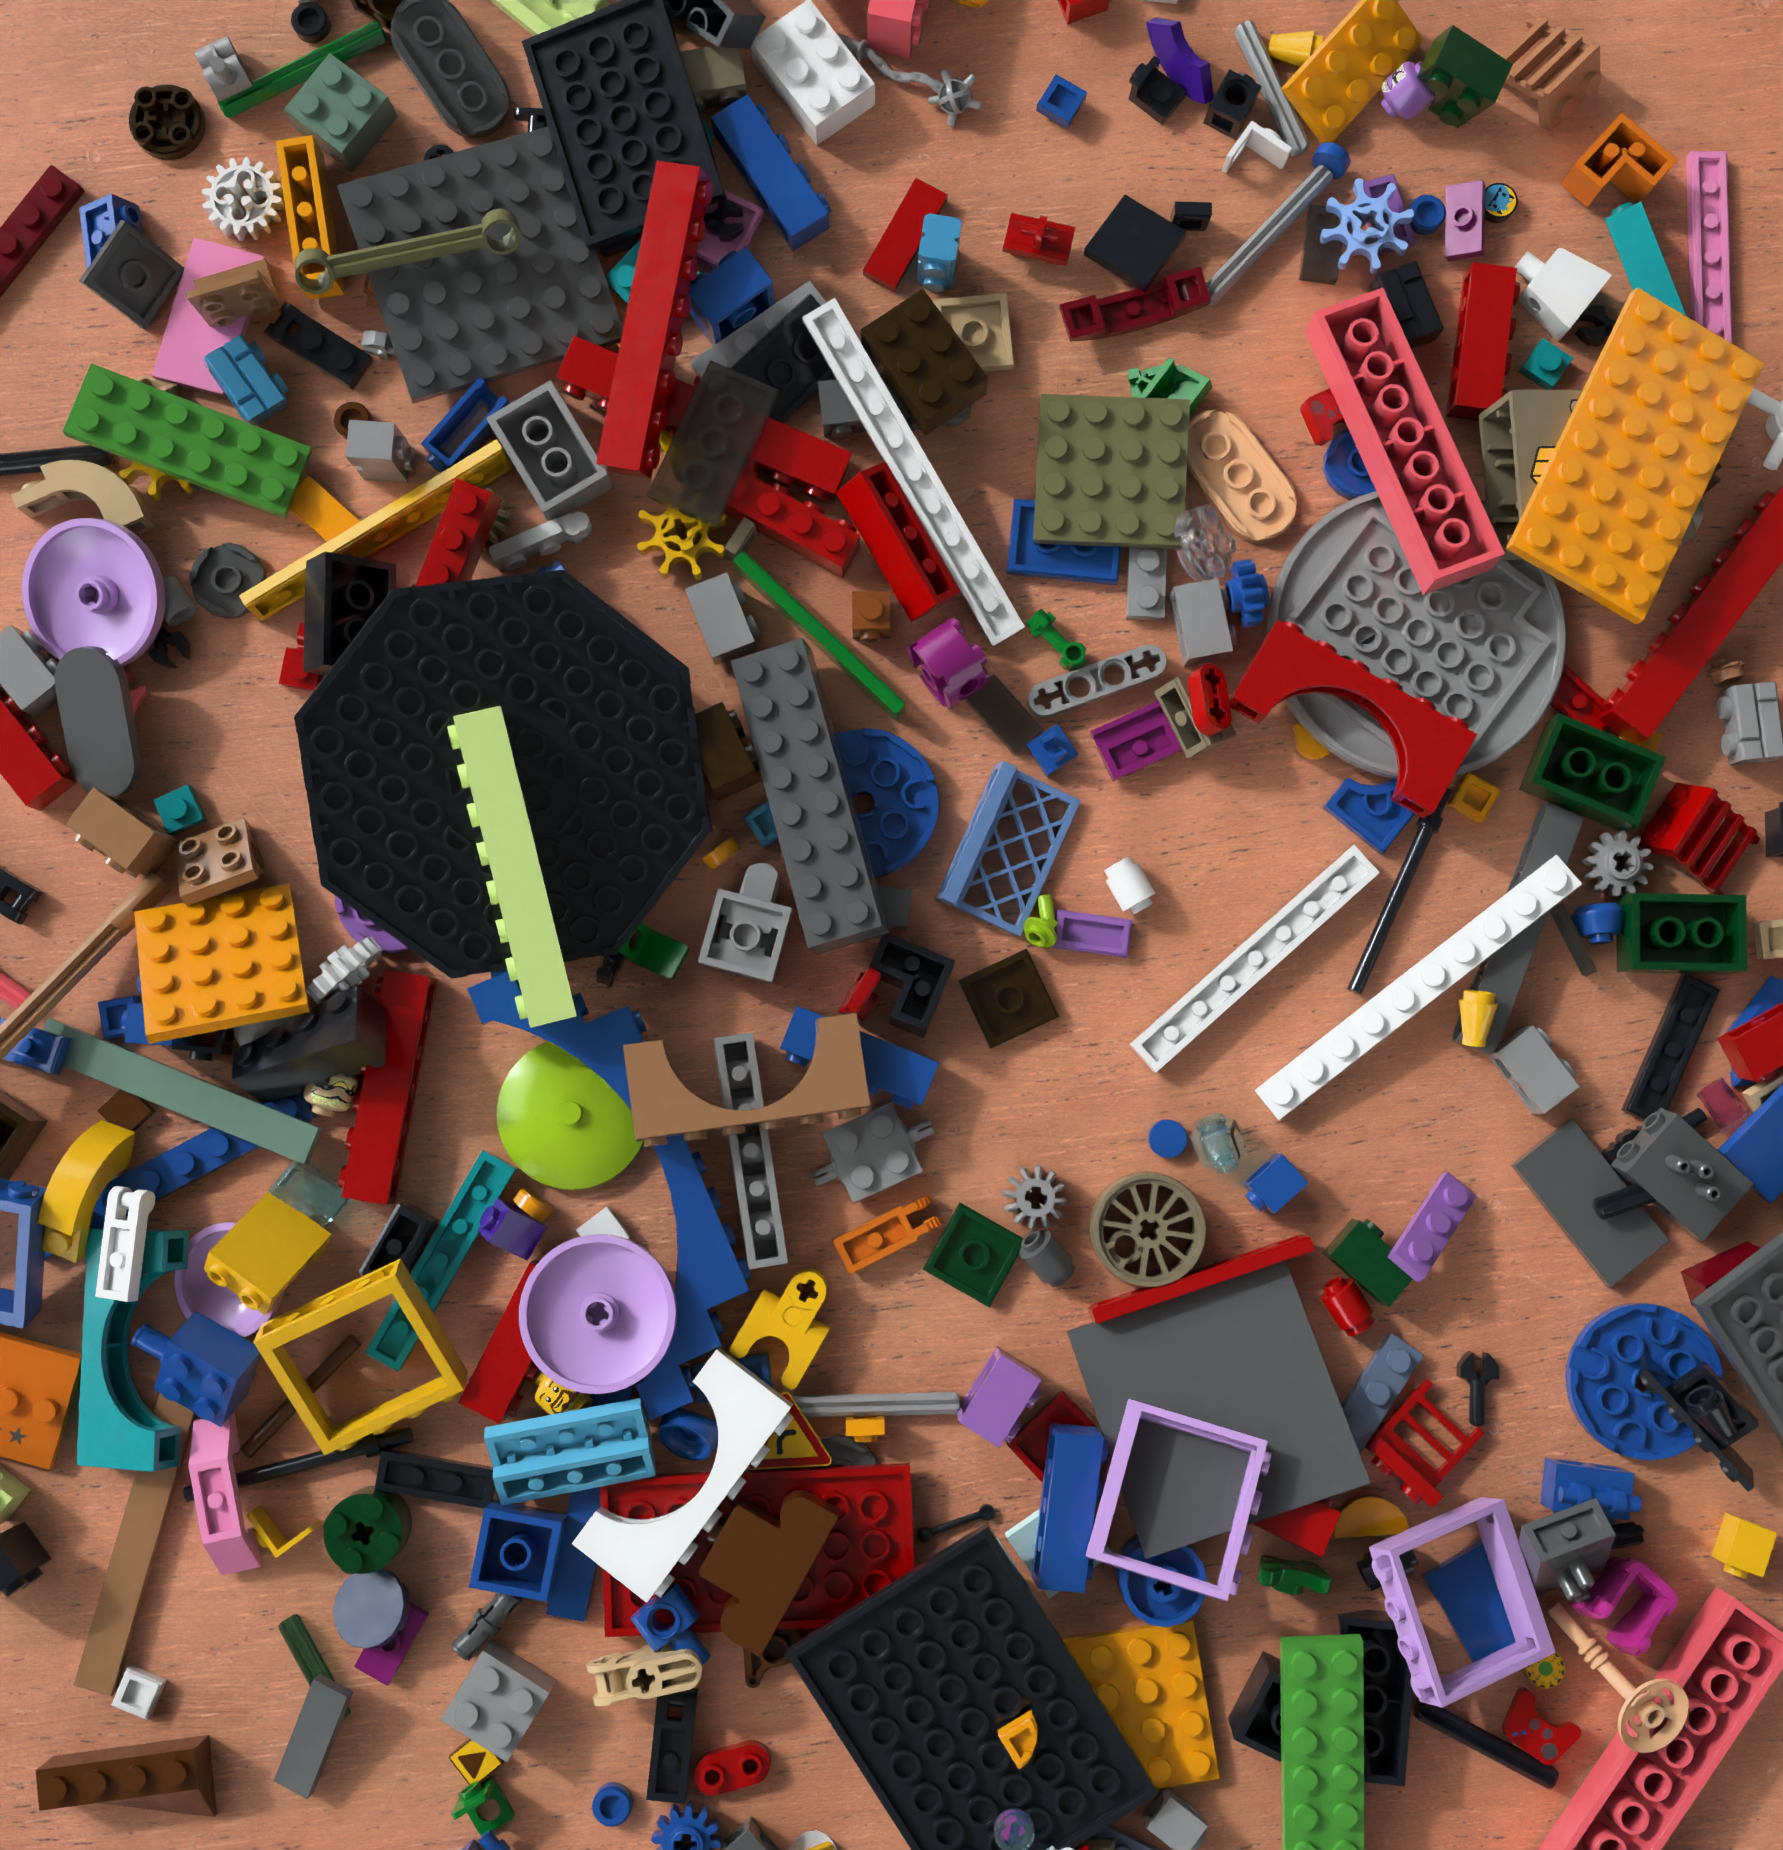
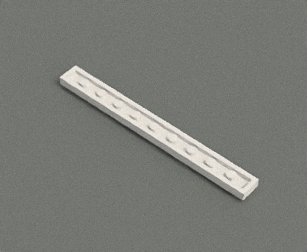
M834 298L803 316L804 324L881 457L892 471L990 645L993 647L1025 628L837 300Z
M1556 854L1255 1090L1256 1094L1277 1120L1280 1121L1574 892L1582 883Z

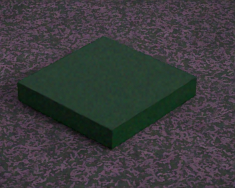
M959 1202L926 1261L923 1270L990 1308L1020 1253L1021 1243L1024 1238Z

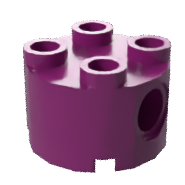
M954 617L907 647V652L914 668L920 665L923 673L920 676L921 680L935 699L943 707L947 706L948 709L969 697L991 680L983 666L987 663L984 653L977 644L974 643L970 646L964 639L965 632Z

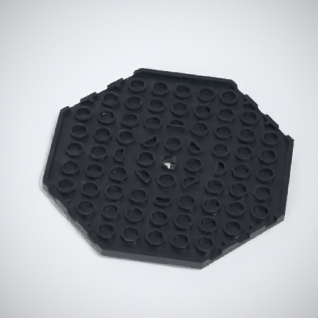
M564 570L392 589L294 716L321 886L451 979L466 977L472 974L507 971L505 959L512 957L509 942L501 943L495 920L503 919L499 903L491 905L486 882L493 880L490 865H481L476 843L484 842L480 826L472 828L467 804L474 803L471 788H462L457 765L464 764L461 748L453 750L447 726L455 725L453 716L501 706L563 961L568 962L581 958L618 954L711 832L706 807L705 786L699 754L689 668Z

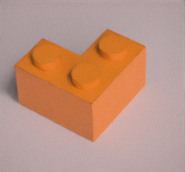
M1621 112L1577 160L1560 185L1588 207L1604 188L1612 182L1637 204L1643 201L1678 159Z

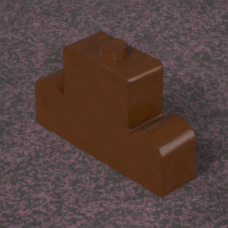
M795 1490L784 1499L780 1520L750 1502L738 1499L724 1524L719 1521L715 1523L705 1541L711 1547L702 1561L699 1574L702 1578L733 1595L726 1602L721 1618V1629L729 1640L758 1657L762 1655L839 1517V1508L809 1491Z

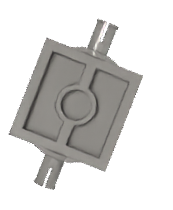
M892 1102L822 1133L830 1150L831 1164L811 1172L812 1178L820 1177L814 1180L816 1186L819 1187L838 1177L846 1186L851 1200L855 1204L923 1173L915 1155L914 1143L932 1134L934 1135V1130L932 1127L928 1128L931 1126L929 1119L908 1129L899 1120Z

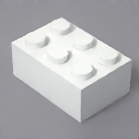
M806 0L756 36L751 46L752 62L816 146L875 105V83L811 0Z

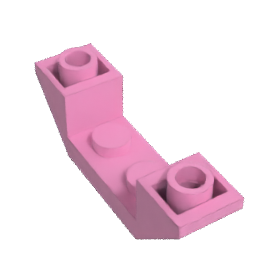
M234 1412L222 1427L203 1419L194 1421L188 1465L202 1544L221 1575L262 1566L258 1541L253 1534L254 1527L245 1529L232 1455L240 1451V1441Z

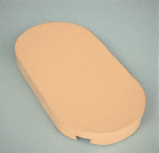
M1206 410L1196 414L1189 420L1187 474L1229 529L1239 538L1253 543H1265L1277 539L1290 527L1296 514L1297 497L1292 484L1238 416L1226 411L1225 413L1215 412L1216 410Z

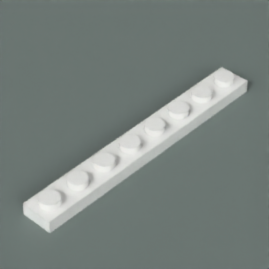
M1355 845L1351 846L1129 1044L1131 1048L1154 1073L1159 1071L1380 872Z

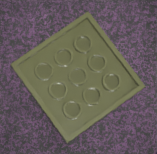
M1041 394L1033 543L1182 549L1184 540L1190 399Z

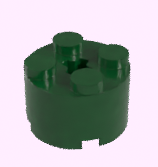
M367 1486L354 1491L331 1510L323 1525L324 1544L329 1556L342 1571L348 1574L376 1572L388 1565L402 1552L411 1532L412 1516L407 1503L400 1495L374 1490L375 1486ZM363 1526H372L374 1533H365Z

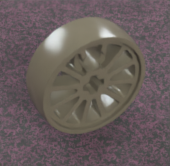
M1145 1171L1122 1176L1104 1189L1092 1209L1089 1233L1095 1255L1109 1273L1132 1286L1153 1288L1170 1284L1184 1277L1194 1267L1204 1248L1206 1222L1200 1203L1183 1183L1165 1174ZM1150 1184L1151 1186L1148 1209L1144 1211L1136 1190V1185ZM1161 1185L1170 1189L1172 1194L1159 1211L1155 1213L1158 1186ZM1126 1189H1129L1138 1213L1135 1215L1116 1200V1197ZM1179 1197L1186 1206V1211L1164 1220L1163 1216ZM1111 1204L1129 1217V1224L1105 1220L1109 1206ZM1190 1217V1233L1167 1229L1168 1225ZM1143 1220L1148 1223L1155 1222L1156 1225L1152 1228L1154 1233L1152 1238L1145 1235L1139 1236L1138 1233L1142 1231L1140 1223ZM1104 1226L1121 1228L1112 1232L1107 1241H1104ZM1123 1235L1130 1236L1134 1242L1133 1252L1129 1256L1119 1257L1114 1250L1117 1238ZM1166 1236L1190 1239L1185 1253H1181L1166 1241ZM1160 1244L1179 1258L1178 1262L1169 1269H1167L1159 1249ZM1152 1248L1161 1271L1157 1274L1146 1275L1149 1249ZM1141 1256L1138 1272L1131 1273L1124 1269L1126 1264L1135 1262Z

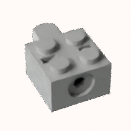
M756 863L749 866L744 874L739 894L718 888L698 963L701 966L775 984L794 912L791 907L775 903L780 886V878L773 866L767 863ZM718 926L721 927L719 936L716 935Z

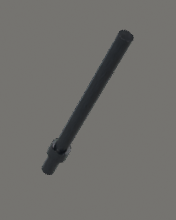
M1449 788L1445 791L1434 813L1424 819L1419 817L1416 823L1419 827L1348 985L1347 989L1353 993L1362 994L1432 834L1438 833L1443 821L1441 814L1452 792Z
M410 1427L385 1434L373 1435L371 1433L344 1451L337 1449L327 1455H324L322 1451H317L235 1473L238 1489L366 1455L367 1458L381 1455L383 1449L412 1443L413 1433ZM192 1485L185 1486L183 1489L186 1502L194 1501Z

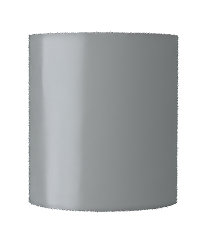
M175 576L163 578L165 588V612L163 618L169 626L174 627L183 624L193 617L198 607Z

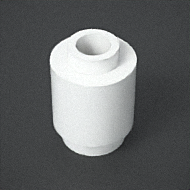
M1131 856L1104 870L1108 877L1106 883L1123 912L1130 909L1134 915L1153 904L1150 897L1156 894L1140 864L1138 862L1134 863Z

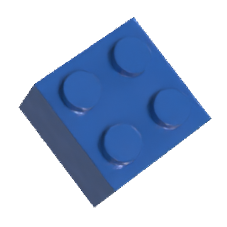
M746 246L738 252L731 251L720 260L719 266L708 274L705 272L698 274L695 280L691 281L688 294L690 297L691 318L712 346L776 304L773 281Z
M492 1500L484 1508L469 1588L547 1602L554 1590L568 1517L567 1513L519 1504L501 1506L500 1501Z

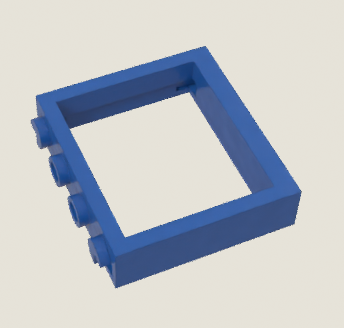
M0 1178V1210L19 1214L15 1289L0 1288V1324L24 1329L41 1311L45 1258V1251L42 1250L45 1226L37 1223L47 1188L26 1184L27 1181H10Z

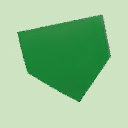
M1173 358L1166 359L1163 365L1140 371L1139 367L1127 370L1132 397L1190 399L1189 418L1213 387L1209 378L1181 364L1175 365Z

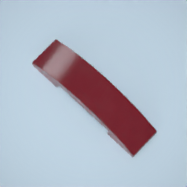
M1200 266L1167 275L1163 282L1150 285L1145 292L1140 289H1134L1101 299H1096V295L1060 304L1059 308L1069 341H1088L1122 335L1170 321L1210 304L1211 298Z

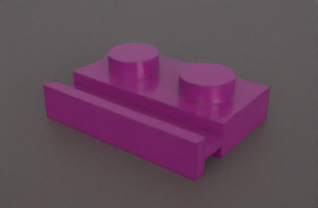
M1159 701L1090 732L1113 782L1182 750Z

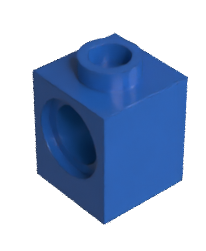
M1275 1153L1242 1184L1249 1191L1245 1197L1259 1212L1265 1209L1267 1212L1275 1214L1301 1191L1308 1182L1283 1154Z

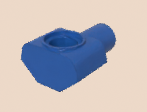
M678 1583L669 1586L661 1598L656 1595L630 1617V1620L654 1652L667 1643L673 1651L685 1648L693 1650L699 1656L702 1665L711 1657L690 1627L698 1619L700 1613ZM659 1609L670 1610L675 1620L671 1623H662L657 1619L655 1612Z

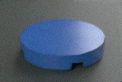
M1349 429L1342 431L1328 446L1323 459V472L1327 483L1338 495L1352 500L1374 492L1376 489Z

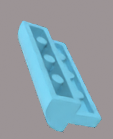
M640 1398L485 1427L484 1440L493 1465V1481L501 1506L656 1476L649 1421L647 1415L644 1414Z

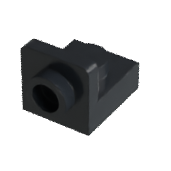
M1154 56L1147 65L1141 63L1133 72L1129 80L1132 86L1128 99L1163 125L1185 99L1187 91L1158 70L1161 60Z

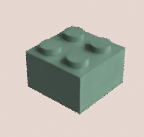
M330 53L284 108L296 131L303 136L313 135L320 149L351 172L357 168L398 117L386 94Z

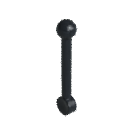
M983 1504L977 1512L933 1528L922 1527L918 1530L917 1536L920 1541L928 1542L936 1534L980 1518L986 1521L991 1520L994 1517V1509L990 1504Z

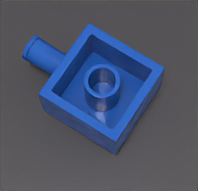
M197 1311L189 1317L171 1338L145 1322L136 1331L131 1341V1345L134 1347L137 1346L160 1360L161 1367L154 1390L161 1393L166 1399L175 1401L195 1412L201 1419L210 1421L219 1427L224 1425L247 1397L261 1356L255 1344Z

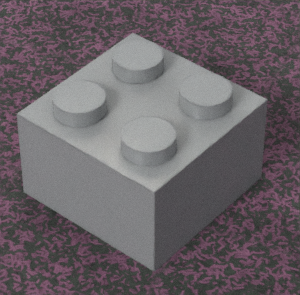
M491 1639L440 1720L508 1762L557 1680Z

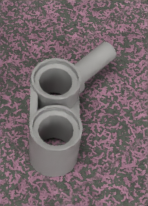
M228 36L194 51L203 69V74L219 102L253 86Z

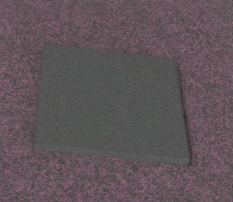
M1286 1260L1098 1324L1093 1322L1067 1331L1104 1440H1107L1108 1453L1111 1460L1128 1399L1268 1441L1265 1451L1272 1453L1267 1476L1259 1474L1256 1490L1262 1492V1498L1257 1516L1249 1514L1247 1525L1371 1483ZM1139 1419L1121 1490L1145 1560L1231 1531L1250 1452Z

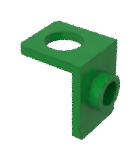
M641 922L634 931L638 930L635 944L629 949L630 937L619 953L638 966L670 980L675 979L689 952V947L650 929Z
M494 1776L481 1784L479 1781H475L465 1787L458 1794L459 1799L451 1813L454 1820L467 1813L481 1836L489 1829L493 1831L508 1822L515 1814ZM489 1798L497 1801L500 1806V1814L492 1820L483 1819L478 1813V1806Z

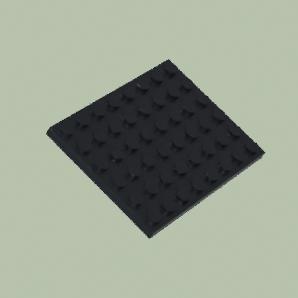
M988 1522L787 1648V1657L911 1850H1046L1051 1846H1054L1056 1850L1066 1847L1074 1848L1159 1794L1157 1786ZM1032 1710L1038 1728L1037 1743L1029 1762L1021 1769H1018L1000 1740L997 1730ZM1008 1814H1015L1019 1818L1022 1817V1819L1026 1820L1022 1824L1026 1831L1018 1835L1017 1840L1009 1845L1008 1842H1003L1004 1838L1001 1836V1829L1004 1826V1817ZM1016 1818L1012 1824L1009 1841H1014L1017 1837L1018 1827L1021 1823L1019 1818Z

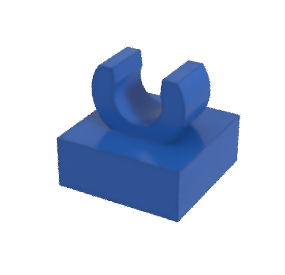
M1058 724L1026 745L1027 750L1046 777L1078 756L1077 751Z

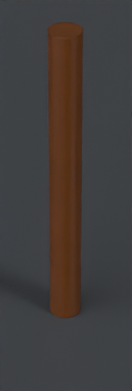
M350 1334L305 1380L313 1394L361 1345L353 1335ZM289 1398L240 1447L244 1455L252 1458L296 1412Z

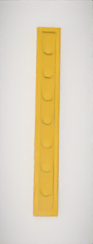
M496 439L245 591L239 597L244 606L259 622H262L305 596L307 560L325 551L367 558L443 512L456 478L482 488L514 467Z

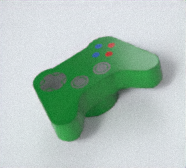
M1269 1555L1260 1556L1258 1574L1260 1584L1263 1586H1272L1275 1590L1290 1595L1302 1594L1304 1587L1320 1594H1328L1331 1591L1332 1577L1314 1562L1285 1560Z

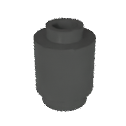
M1035 1230L1025 1236L1021 1243L1020 1257L1043 1283H1049L1052 1287L1064 1284L1072 1276L1075 1269L1072 1264V1257L1048 1230Z

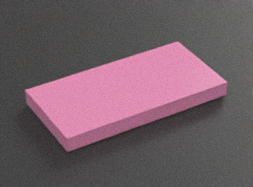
M193 238L151 375L153 378L175 383L184 388L227 398L206 368L204 357L217 348L223 347L225 343L239 335H243L245 338L252 315L238 318L233 324L228 326L210 327L188 301L186 292L196 289L193 280L262 259L268 262L265 256Z

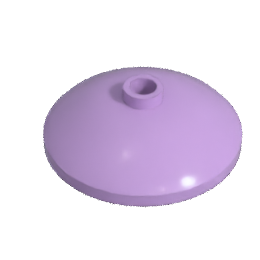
M237 1222L211 1225L198 1232L189 1240L188 1269L175 1270L174 1284L178 1304L187 1320L197 1311L241 1337L250 1336L258 1332L261 1324L274 1317L281 1304L284 1291L276 1298L272 1309L267 1315H264L258 1310L246 1307L240 1301L239 1296L226 1286L221 1287L212 1282L204 1271L208 1252Z

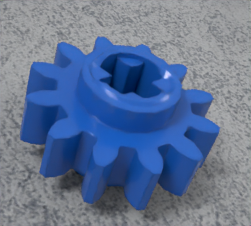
M1251 559L1233 562V566L1230 567L1232 578L1226 580L1225 583L1229 599V610L1231 613H1238L1239 624H1242L1243 628L1261 625V621H1264L1262 610L1269 605L1266 579L1263 574H1256V566L1254 562H1251Z
M689 1800L685 1812H680V1808L674 1803L670 1809L671 1819L665 1815L659 1816L657 1825L661 1830L653 1832L651 1841L655 1844H661L656 1850H714L721 1847L722 1837L713 1834L717 1831L720 1821L719 1819H712L707 1822L706 1818L709 1811L707 1806L703 1807L699 1813H695L693 1811V1801ZM683 1834L691 1835V1844H682Z

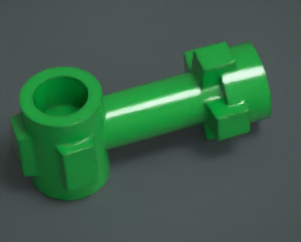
M1043 609L1038 610L1026 623L1030 628L1029 633L1035 639L1042 635L1061 654L1059 665L1064 670L1073 671L1082 668L1086 663L1084 659L1086 647L1081 642H1069L1052 625L1056 618L1050 611L1046 613Z

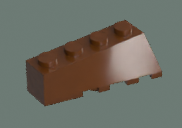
M209 1735L53 1756L36 1769L39 1811L99 1803L211 1817L217 1815Z

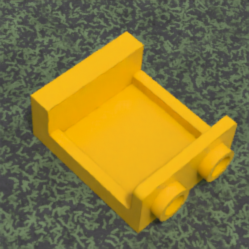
M270 1189L208 1252L204 1271L216 1285L226 1286L238 1295L240 1301L246 1307L267 1315L272 1309L276 1298L311 1260L316 1262L325 1253L332 1234Z

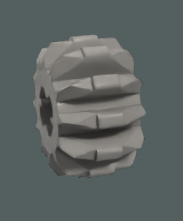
M1035 1165L1033 1178L1030 1177L1028 1169L1023 1166L1019 1169L1023 1178L1022 1182L1011 1175L1007 1179L1009 1183L1017 1188L1015 1191H1002V1196L1015 1198V1202L1005 1205L1004 1210L1008 1213L1018 1208L1020 1209L1013 1219V1222L1017 1225L1028 1215L1027 1228L1029 1230L1035 1229L1036 1217H1039L1044 1228H1049L1050 1222L1046 1214L1050 1213L1057 1219L1062 1217L1061 1212L1053 1207L1055 1203L1060 1205L1067 1204V1198L1055 1197V1193L1064 1190L1066 1186L1063 1182L1053 1186L1050 1185L1057 1175L1053 1170H1050L1042 1180L1043 1169L1041 1165ZM1032 1187H1038V1192L1045 1197L1043 1203L1037 1202L1039 1206L1037 1208H1031V1202L1025 1199L1027 1191L1032 1193Z

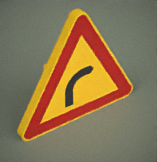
M788 1391L782 1392L781 1395L794 1404L788 1411L794 1418L780 1436L773 1432L765 1442V1445L770 1450L757 1468L751 1464L748 1465V1468L755 1470L830 1465L832 1461L831 1455L791 1393Z

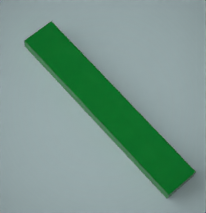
M741 551L733 560L735 570L896 721L905 712V702L746 552L743 553Z

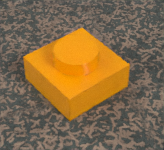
M884 1416L846 1417V1436H854L855 1442L877 1441V1435H885Z

